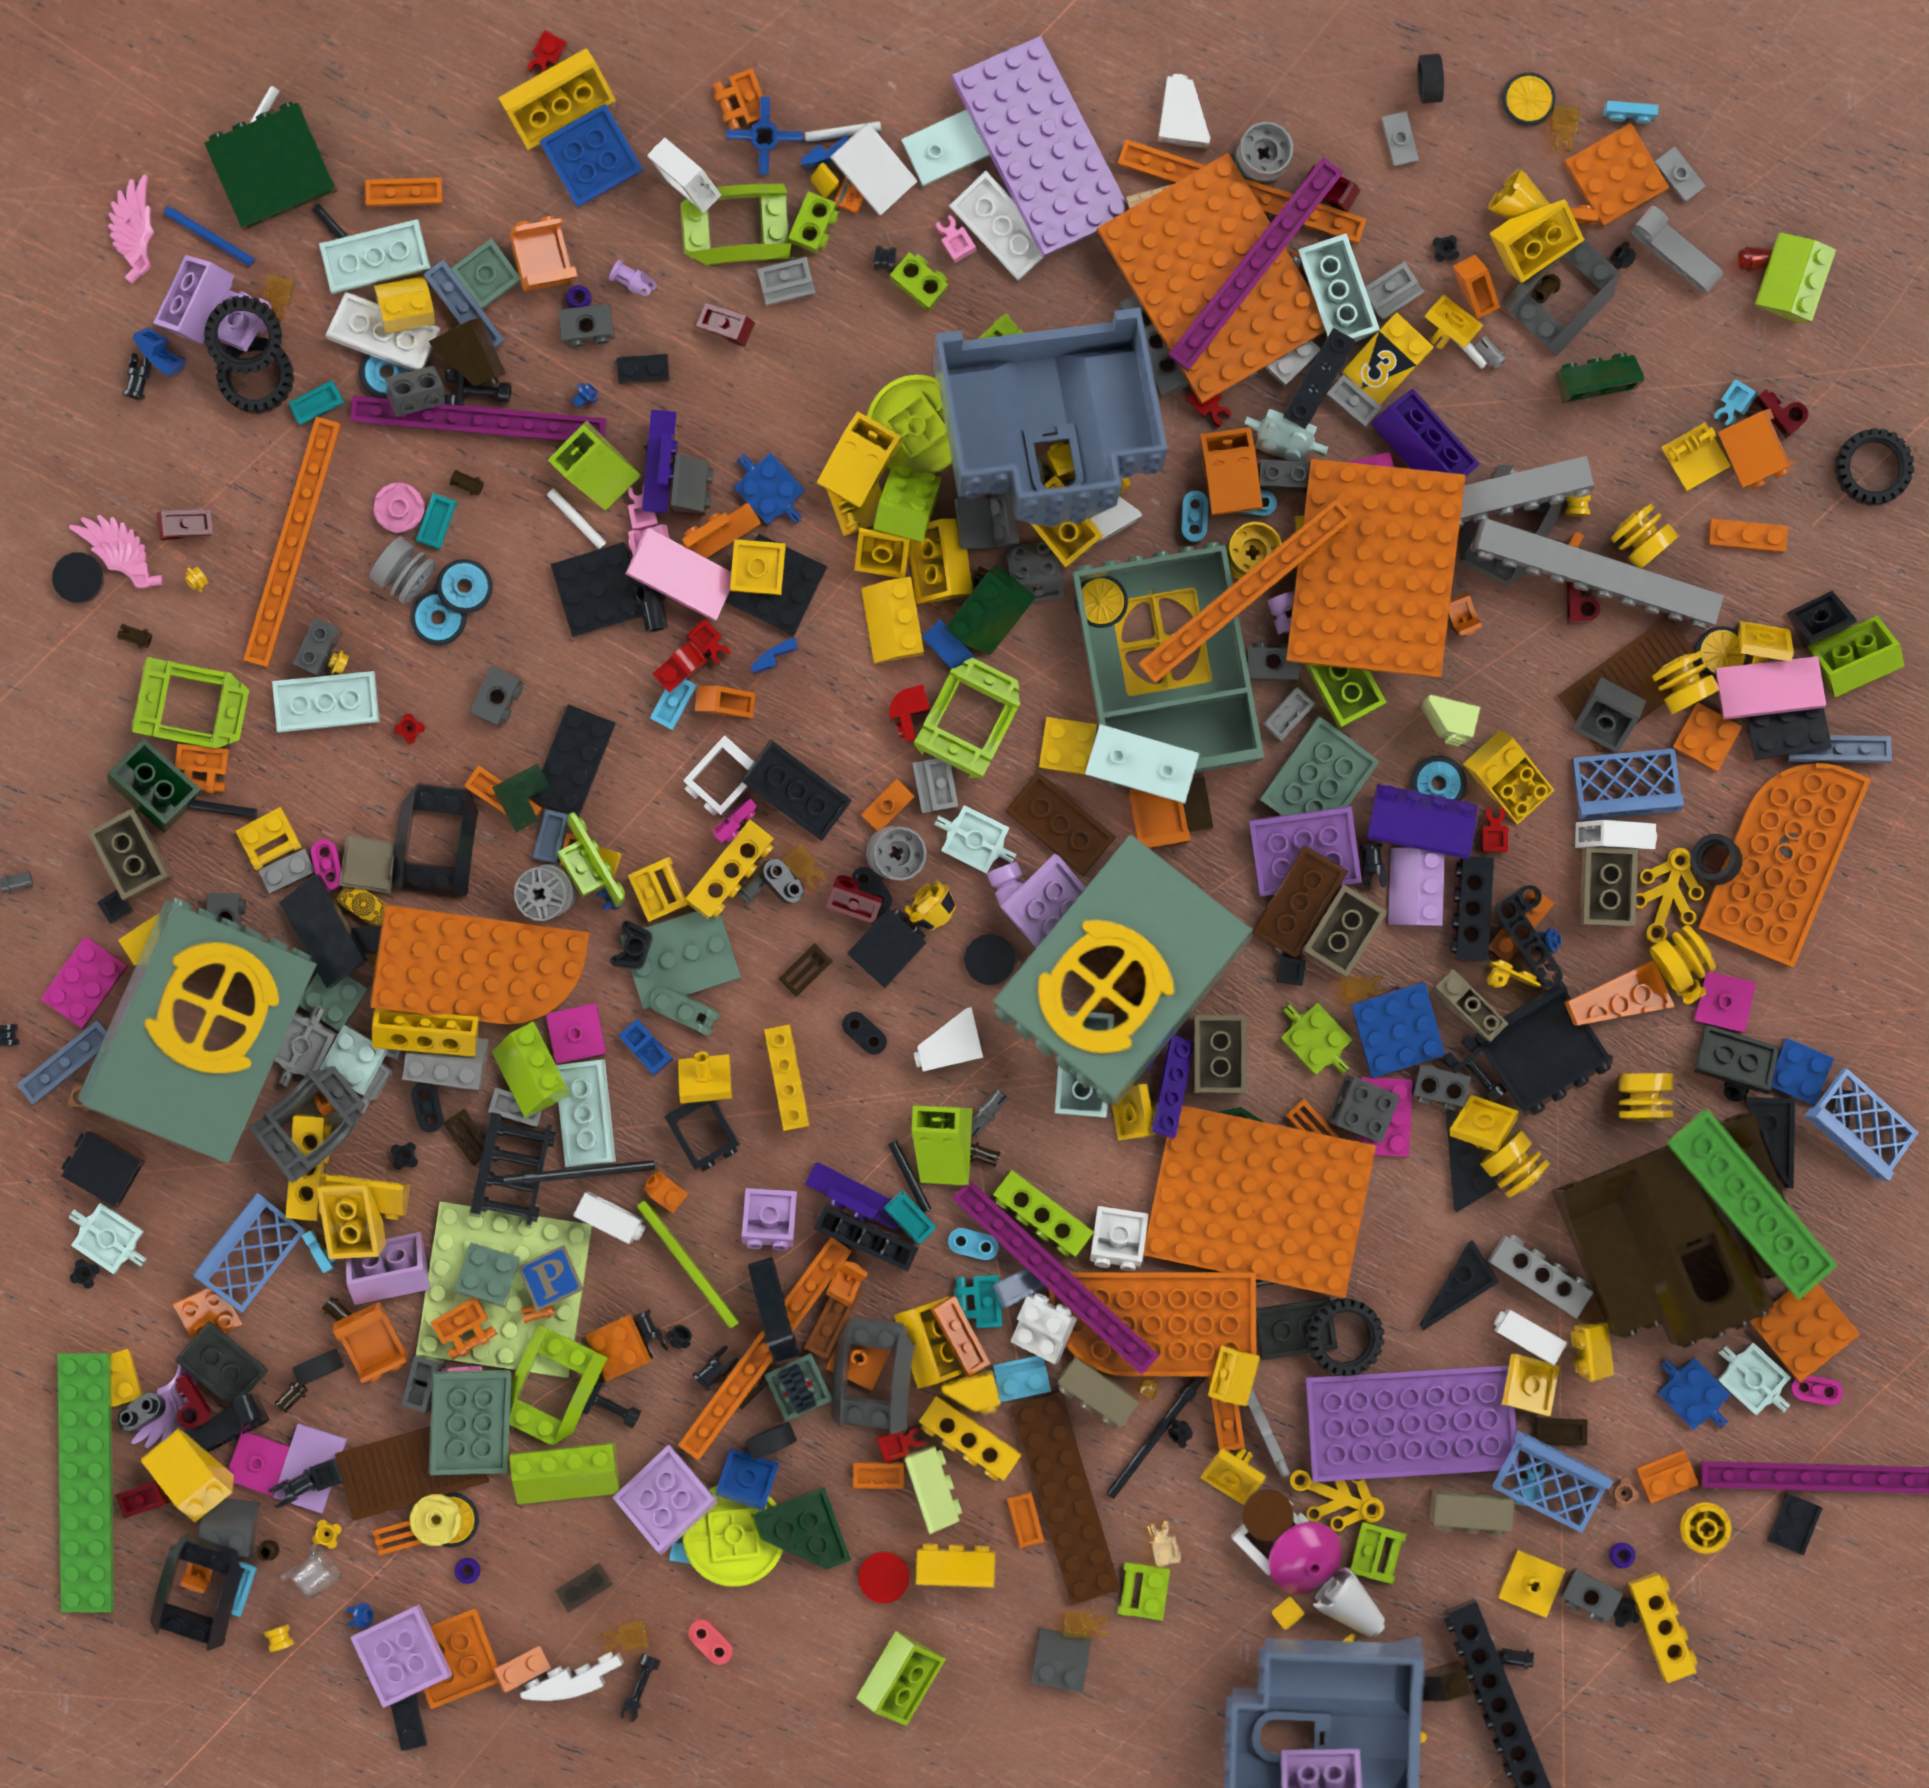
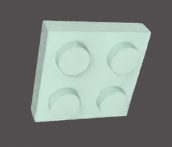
M343 1025L319 1070H325L324 1067L335 1066L353 1090L364 1095L384 1060L388 1049L372 1048V1040L348 1025Z

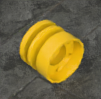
M1652 503L1637 509L1618 526L1615 534L1610 538L1615 543L1624 536L1627 541L1619 547L1620 551L1632 545L1634 550L1629 555L1628 560L1633 566L1641 569L1680 536L1669 523L1659 529L1655 526L1662 516L1661 513H1658L1651 520L1649 519L1647 514L1655 508Z
M1250 522L1243 524L1235 530L1226 546L1230 573L1234 578L1238 580L1282 544L1280 536L1274 528L1265 523ZM1249 550L1252 551L1253 555H1257L1254 560H1251V557L1247 555Z
M1700 651L1693 654H1685L1665 664L1656 674L1651 676L1654 682L1663 677L1666 678L1667 683L1659 686V691L1672 689L1673 693L1664 700L1671 714L1720 690L1713 675L1700 677L1699 673L1708 666L1706 662L1695 668L1693 662L1703 657Z
M1689 925L1680 928L1682 935L1677 931L1672 933L1675 946H1672L1667 940L1663 939L1649 948L1652 959L1655 960L1659 971L1677 993L1693 985L1691 971L1702 979L1705 977L1704 969L1708 973L1716 970V965L1708 946Z
M1673 1073L1618 1074V1091L1630 1093L1629 1099L1619 1101V1105H1630V1111H1619V1118H1625L1633 1122H1647L1674 1117V1111H1662V1105L1673 1104V1100L1664 1099L1661 1093L1673 1090Z
M1522 1130L1517 1131L1506 1139L1498 1152L1492 1151L1480 1163L1490 1177H1494L1501 1172L1504 1174L1498 1186L1502 1188L1511 1183L1504 1192L1508 1198L1525 1191L1533 1185L1550 1164L1547 1159H1543L1536 1164L1534 1163L1542 1154L1540 1151H1535L1530 1155L1525 1153L1532 1142Z

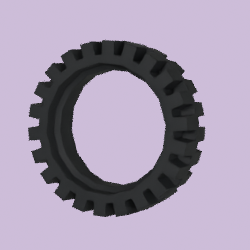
M243 295V297L233 296L231 299L227 298L214 308L207 319L204 331L205 345L208 348L210 357L213 356L214 362L221 364L223 369H230L232 373L236 374L238 372H242V374L258 372L261 368H266L279 351L282 339L279 318L276 317V313L273 309L269 308L267 303L260 302L258 298L254 297L252 299L246 295ZM236 311H247L254 313L262 319L268 329L269 337L264 350L252 358L244 359L234 357L226 352L218 338L219 324L225 316Z
M255 336L246 352L232 346H228L225 351L239 358L251 351H263L267 346L268 339ZM280 347L274 358L280 371L279 382L275 390L267 397L258 400L247 399L239 395L231 382V370H225L221 364H217L216 380L222 395L231 405L246 413L263 414L265 411L270 412L273 411V408H278L282 405L281 402L283 400L286 401L289 397L288 393L291 392L293 388L292 382H294L293 366L285 351Z
M1872 428L1861 431L1846 441L1838 452L1839 454L1835 461L1837 463L1835 473L1838 476L1836 479L1842 486L1841 490L1846 492L1850 499H1855L1857 503H1864L1868 506L1882 505L1900 496L1911 482L1912 473L1914 472L1912 464L1914 458L1910 455L1911 449L1909 446L1906 447L1903 438L1899 439L1897 437L1898 434L1890 433L1886 429ZM1872 442L1880 443L1890 448L1896 455L1899 464L1898 477L1893 485L1886 490L1878 492L1868 491L1860 487L1852 478L1850 470L1851 457L1856 449L1863 444Z
M1347 1298L1334 1299V1301L1324 1303L1323 1307H1318L1316 1309L1317 1313L1312 1314L1310 1317L1311 1323L1307 1324L1306 1328L1308 1330V1334H1306V1340L1308 1341L1307 1349L1311 1352L1312 1359L1326 1371L1343 1376L1361 1374V1371H1367L1371 1368L1370 1365L1375 1364L1378 1360L1376 1357L1381 1355L1383 1351L1381 1350V1345H1384L1385 1339L1382 1338V1335L1385 1334L1384 1329L1381 1327L1382 1322L1376 1316L1375 1311L1360 1301ZM1342 1312L1355 1313L1361 1317L1368 1328L1369 1334L1367 1347L1358 1358L1348 1362L1335 1361L1328 1356L1322 1346L1321 1339L1323 1327L1329 1318Z

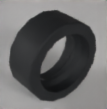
M1427 54L1418 57L1417 81L1422 104L1443 101L1444 71L1440 54Z
M1709 834L1702 837L1694 845L1691 851L1690 863L1693 871L1702 880L1713 885H1723L1732 881L1738 875L1742 867L1743 856L1740 848L1727 836ZM1716 845L1725 846L1730 852V861L1727 867L1716 874L1707 872L1703 867L1705 853Z
M337 1348L294 1366L292 1369L299 1385L303 1386L343 1368L344 1364Z
M786 1422L747 1439L745 1443L752 1459L756 1460L795 1443L797 1438L790 1422Z

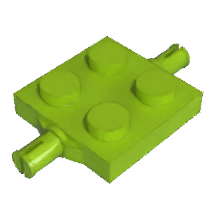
M1316 1003L1308 1012L1301 1015L1291 1004L1282 1010L1292 1020L1289 1030L1280 1039L1314 1075L1330 1064H1333L1341 1074L1350 1068L1339 1056L1353 1039L1319 1003Z

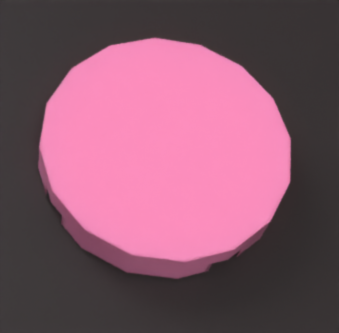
M391 483L383 487L376 495L374 515L377 522L387 531L395 534L407 533L414 530L422 522L425 504L421 494L413 486L404 483Z

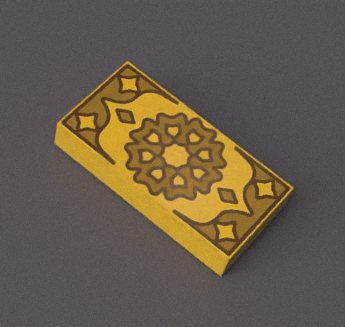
M343 888L335 901L372 926L382 925L386 903L365 889Z

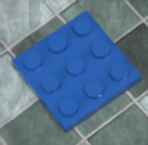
M606 104L539 141L577 208L644 171Z
M1424 981L1350 1004L1368 1070L1372 1078L1445 1056Z

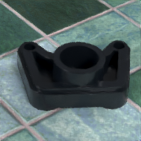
M626 920L622 923V928L627 934L624 949L620 954L612 956L610 963L614 967L639 970L645 965L653 936L646 929Z

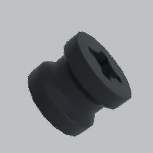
M876 245L873 270L886 269L889 273H892L895 269L897 248L884 249L881 245Z
M18 1024L0 1025V1047L20 1045V1041L16 1037Z

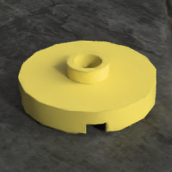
M431 1494L423 1497L414 1505L410 1514V1527L414 1535L420 1542L429 1546H441L450 1542L458 1535L462 1526V1514L459 1506L452 1498L443 1494ZM434 1515L440 1516V1524L433 1523L432 1517Z

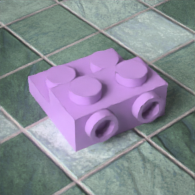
M227 290L220 303L227 298L231 299L233 296L243 297V295H246L249 298L252 297L243 291L236 293ZM258 298L260 299V302L267 303L269 305V308L271 309L272 305L269 302H267L264 299ZM236 311L225 316L219 324V342L246 352L256 334L264 335L267 327L263 320L254 313Z
M746 1188L742 1244H747V1247L750 1249H761L762 1245H773L772 1248L777 1251H785L788 1249V1246L793 1247L797 1191Z

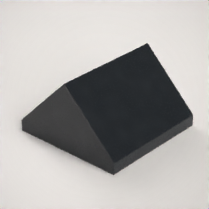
M1833 590L1787 612L1788 618L1803 648L1857 622L1855 616Z

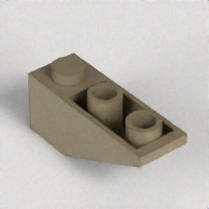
M1454 969L1431 991L1451 1012L1489 1042L1508 1025Z

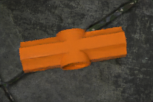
M1137 963L1127 968L1113 984V990L1124 999H1127L1145 988L1146 976L1143 966ZM1107 997L1099 1001L1107 1013L1117 1007Z

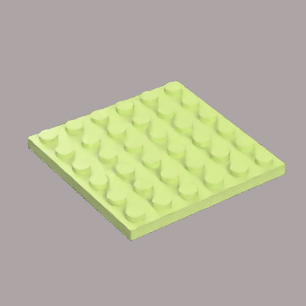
M440 1202L428 1273L430 1289L425 1292L416 1355L423 1354L434 1358L452 1360L448 1351L456 1346L452 1340L442 1344L430 1322L472 1299L454 1292L470 1243L520 1257L518 1267L565 1245L583 1287L593 1226L587 1223L538 1216L537 1223L532 1222L531 1228L526 1227L527 1218L487 1210L486 1212L481 1211V1216L478 1218L470 1216L471 1206ZM517 1268L504 1308L480 1301L489 1318L481 1323L482 1328L486 1330L494 1326L498 1335L489 1339L490 1342L484 1346L480 1344L469 1351L470 1354L464 1357L459 1356L453 1361L517 1370L538 1324L575 1341L583 1290L553 1304L555 1315H551L550 1319L544 1317L525 1324L522 1319L524 1313L521 1314L520 1308L533 1305V1302ZM470 1329L460 1336L465 1342L476 1334L473 1329ZM539 1353L530 1372L569 1378L571 1369Z

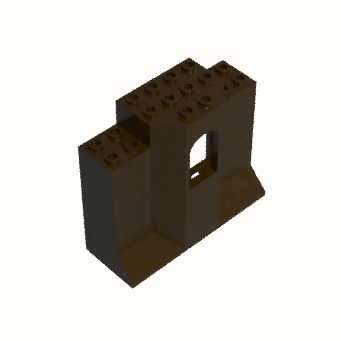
M1739 1113L1720 1121V1125L1788 1205L1763 1146L1755 1113ZM1668 1145L1581 1181H1574L1551 1191L1604 1320L1608 1323L1610 1334L1625 1339L1637 1334L1636 1329L1640 1327L1649 1329L1662 1323L1669 1342L1686 1348L1696 1344L1697 1340L1703 1338H1711V1340L1719 1338L1726 1334V1329L1735 1328L1737 1330L1750 1324V1319L1762 1317L1769 1313V1309L1774 1307L1763 1278L1768 1280L1777 1277V1275ZM1700 1238L1701 1242L1687 1247L1686 1243ZM1713 1243L1729 1280V1289L1722 1298L1712 1302H1705L1696 1296L1680 1256Z

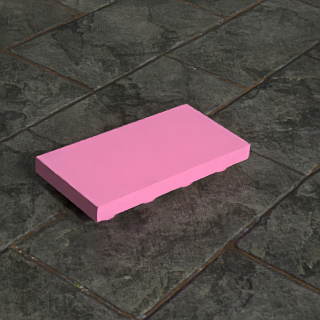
M650 528L645 529L626 571V575L713 621L717 620L730 591L731 572Z
M1818 656L1792 659L1791 662L1783 660L1715 669L1716 682L1720 688L1718 694L1723 720L1826 707Z

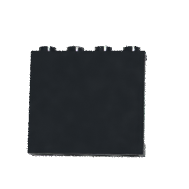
M1563 981L1504 1016L1503 1019L1508 1025L1491 1042L1479 1033L1475 1034L1476 1043L1482 1048V1052L1525 1117L1529 1114H1532V1116L1539 1114L1546 1108L1545 1104L1552 1100L1554 1102L1560 1101L1567 1096L1566 1091L1573 1087H1576V1089L1581 1088L1590 1081L1589 1077L1596 1073L1602 1075L1611 1068L1610 1064L1613 1063L1612 1054H1608L1588 1023L1574 1026L1564 1003L1571 999Z

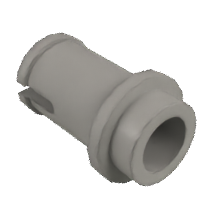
M1485 336L1482 338V342L1479 341L1475 345V348L1487 359L1489 367L1493 366L1494 369H1497L1506 361L1505 353L1500 352L1488 337Z

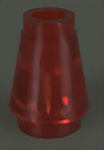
M1748 246L1745 249H1741L1738 254L1740 269L1751 272L1767 267L1773 250Z

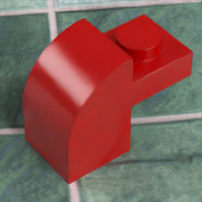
M690 641L675 651L652 674L671 693L688 677L691 679L709 663V660Z
M924 684L900 691L890 704V721L901 720L896 725L899 737H905L906 743L913 742L916 739L910 716L930 711Z

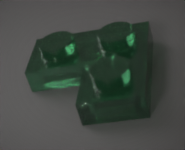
M537 763L492 787L516 833L539 822L528 798L549 788L550 785Z

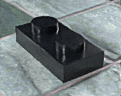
M668 354L617 357L619 384L670 381Z
M416 1693L391 1704L401 1751L426 1746L428 1743Z

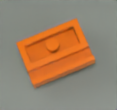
M1684 1449L1636 1467L1648 1501L1651 1504L1699 1485Z

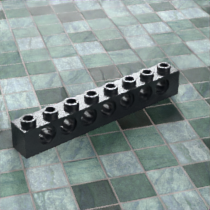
M1472 1599L1445 1610L1448 1616L1444 1618L1449 1633H1455L1457 1641L1454 1642L1455 1649L1459 1657L1464 1656L1467 1665L1463 1668L1468 1680H1473L1477 1688V1690L1473 1691L1475 1699L1479 1706L1484 1705L1487 1713L1483 1715L1488 1730L1492 1728L1494 1730L1496 1738L1492 1740L1497 1753H1503L1506 1762L1502 1765L1507 1777H1512L1516 1787L1513 1788H1552L1477 1601ZM1473 1625L1475 1628L1474 1634L1468 1638L1463 1637V1627ZM1476 1649H1482L1485 1653L1484 1658L1479 1662L1472 1660V1653ZM1487 1673L1493 1674L1494 1682L1489 1686L1482 1685L1481 1679L1483 1675ZM1498 1697L1503 1698V1707L1499 1710H1493L1491 1708L1492 1701ZM1505 1722H1512L1514 1725L1513 1731L1509 1734L1501 1733V1726ZM1516 1746L1523 1747V1755L1520 1758L1511 1757V1750ZM1530 1770L1533 1772V1778L1530 1782H1521L1520 1777L1524 1771Z

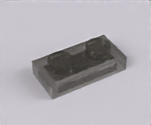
M599 1562L556 1589L555 1592L569 1613L612 1586L613 1583Z

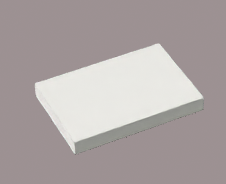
M866 123L830 156L878 215H882L917 182L915 177L869 123Z

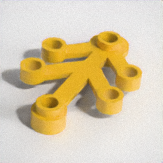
M1685 848L1673 849L1668 854L1666 862L1652 869H1644L1639 874L1640 882L1648 885L1654 882L1655 877L1671 871L1667 882L1643 894H1636V897L1641 896L1644 901L1641 906L1636 905V909H1641L1648 902L1662 896L1654 923L1650 924L1645 931L1646 938L1651 943H1658L1667 937V929L1664 924L1672 900H1674L1680 912L1679 919L1682 924L1690 925L1696 920L1695 912L1690 910L1678 886L1680 876H1682L1689 888L1687 892L1689 899L1698 901L1704 896L1703 888L1697 884L1690 870L1691 853ZM1677 856H1681L1684 859V863L1681 866L1675 862ZM1645 872H1649L1651 874L1650 881H1645L1643 879V874ZM1694 888L1700 891L1698 898L1692 896L1691 892ZM1686 912L1692 915L1690 922H1686L1683 918ZM1654 928L1660 932L1658 938H1654L1651 935V931Z
M1295 1470L1290 1475V1485L1295 1490L1304 1491L1309 1489L1333 1499L1318 1507L1313 1505L1307 1508L1306 1517L1312 1522H1317L1322 1516L1346 1506L1357 1509L1343 1517L1336 1515L1330 1519V1527L1334 1531L1340 1532L1344 1530L1345 1526L1362 1519L1369 1523H1375L1384 1515L1383 1503L1378 1498L1371 1496L1364 1479L1351 1480L1357 1485L1361 1499L1351 1496L1345 1480L1334 1481L1338 1489L1336 1490L1322 1483L1312 1482L1309 1474L1304 1470ZM1302 1475L1304 1477L1303 1484L1298 1485L1295 1483L1296 1476ZM1374 1505L1376 1507L1375 1513L1368 1514L1367 1507ZM1310 1510H1318V1516L1311 1518L1309 1516ZM1341 1519L1342 1526L1335 1528L1333 1526L1334 1520Z

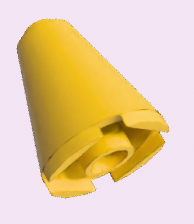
M1518 169L1503 183L1504 188L1501 192H1496L1488 209L1492 213L1509 220L1547 206L1550 203L1524 171Z

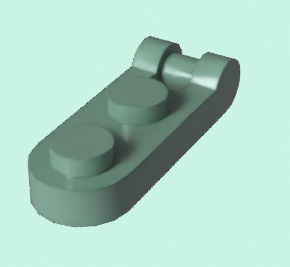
M657 987L650 995V1005L653 1010L706 1036H711L714 1030L712 1026L715 1020H719L721 1012L669 987ZM699 1013L706 1015L703 1022L696 1020Z

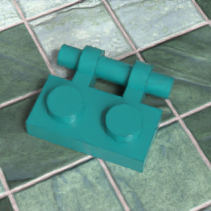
M999 1275L973 1276L974 1287H966V1277H955L956 1288H953L954 1296L957 1297V1301L967 1320L968 1318H976L977 1328L1002 1327L1001 1303L992 1285L999 1282ZM967 1295H974L975 1310H968Z

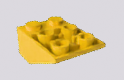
M857 411L842 434L817 480V484L861 509L900 450L902 436Z
M1499 730L1463 763L1476 782L1501 808L1505 809V813L1517 825L1555 791L1515 739L1502 730Z
M1599 1322L1574 1325V1331H1571L1570 1335L1572 1347H1576L1577 1357L1573 1358L1575 1373H1579V1377L1588 1381H1597L1614 1375L1608 1323Z

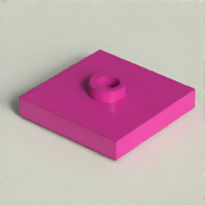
M1705 971L1701 987L1706 989V994L1698 999L1693 1021L1745 1033L1756 982Z
M597 1003L546 1014L556 1064L607 1054Z
M241 1432L228 1468L234 1475L233 1483L273 1497L275 1492L269 1493V1489L279 1482L290 1446L251 1432L245 1434Z

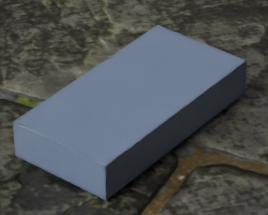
M549 809L544 810L533 859L558 864L559 857L557 852L563 847L569 814Z
M1027 1268L992 1285L1003 1308L1047 1287Z

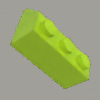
M1779 233L1754 305L1794 323L1812 322L1836 249L1816 240Z
M1878 616L1808 646L1811 657L1818 656L1822 681L1834 697H1838L1904 667L1900 643Z
M534 1021L510 1033L492 1051L525 1119L571 1096Z
M895 1631L856 1698L874 1713L907 1726L946 1658L913 1638Z

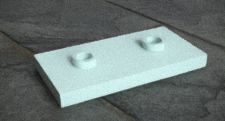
M967 109L901 139L923 187L990 156Z
M418 219L319 243L332 294L431 269Z
M375 671L272 681L276 729L278 733L380 722Z
M1100 724L1085 775L1185 804L1199 753Z
M605 1059L556 1065L571 1093V1096L558 1102L565 1167L616 1162Z

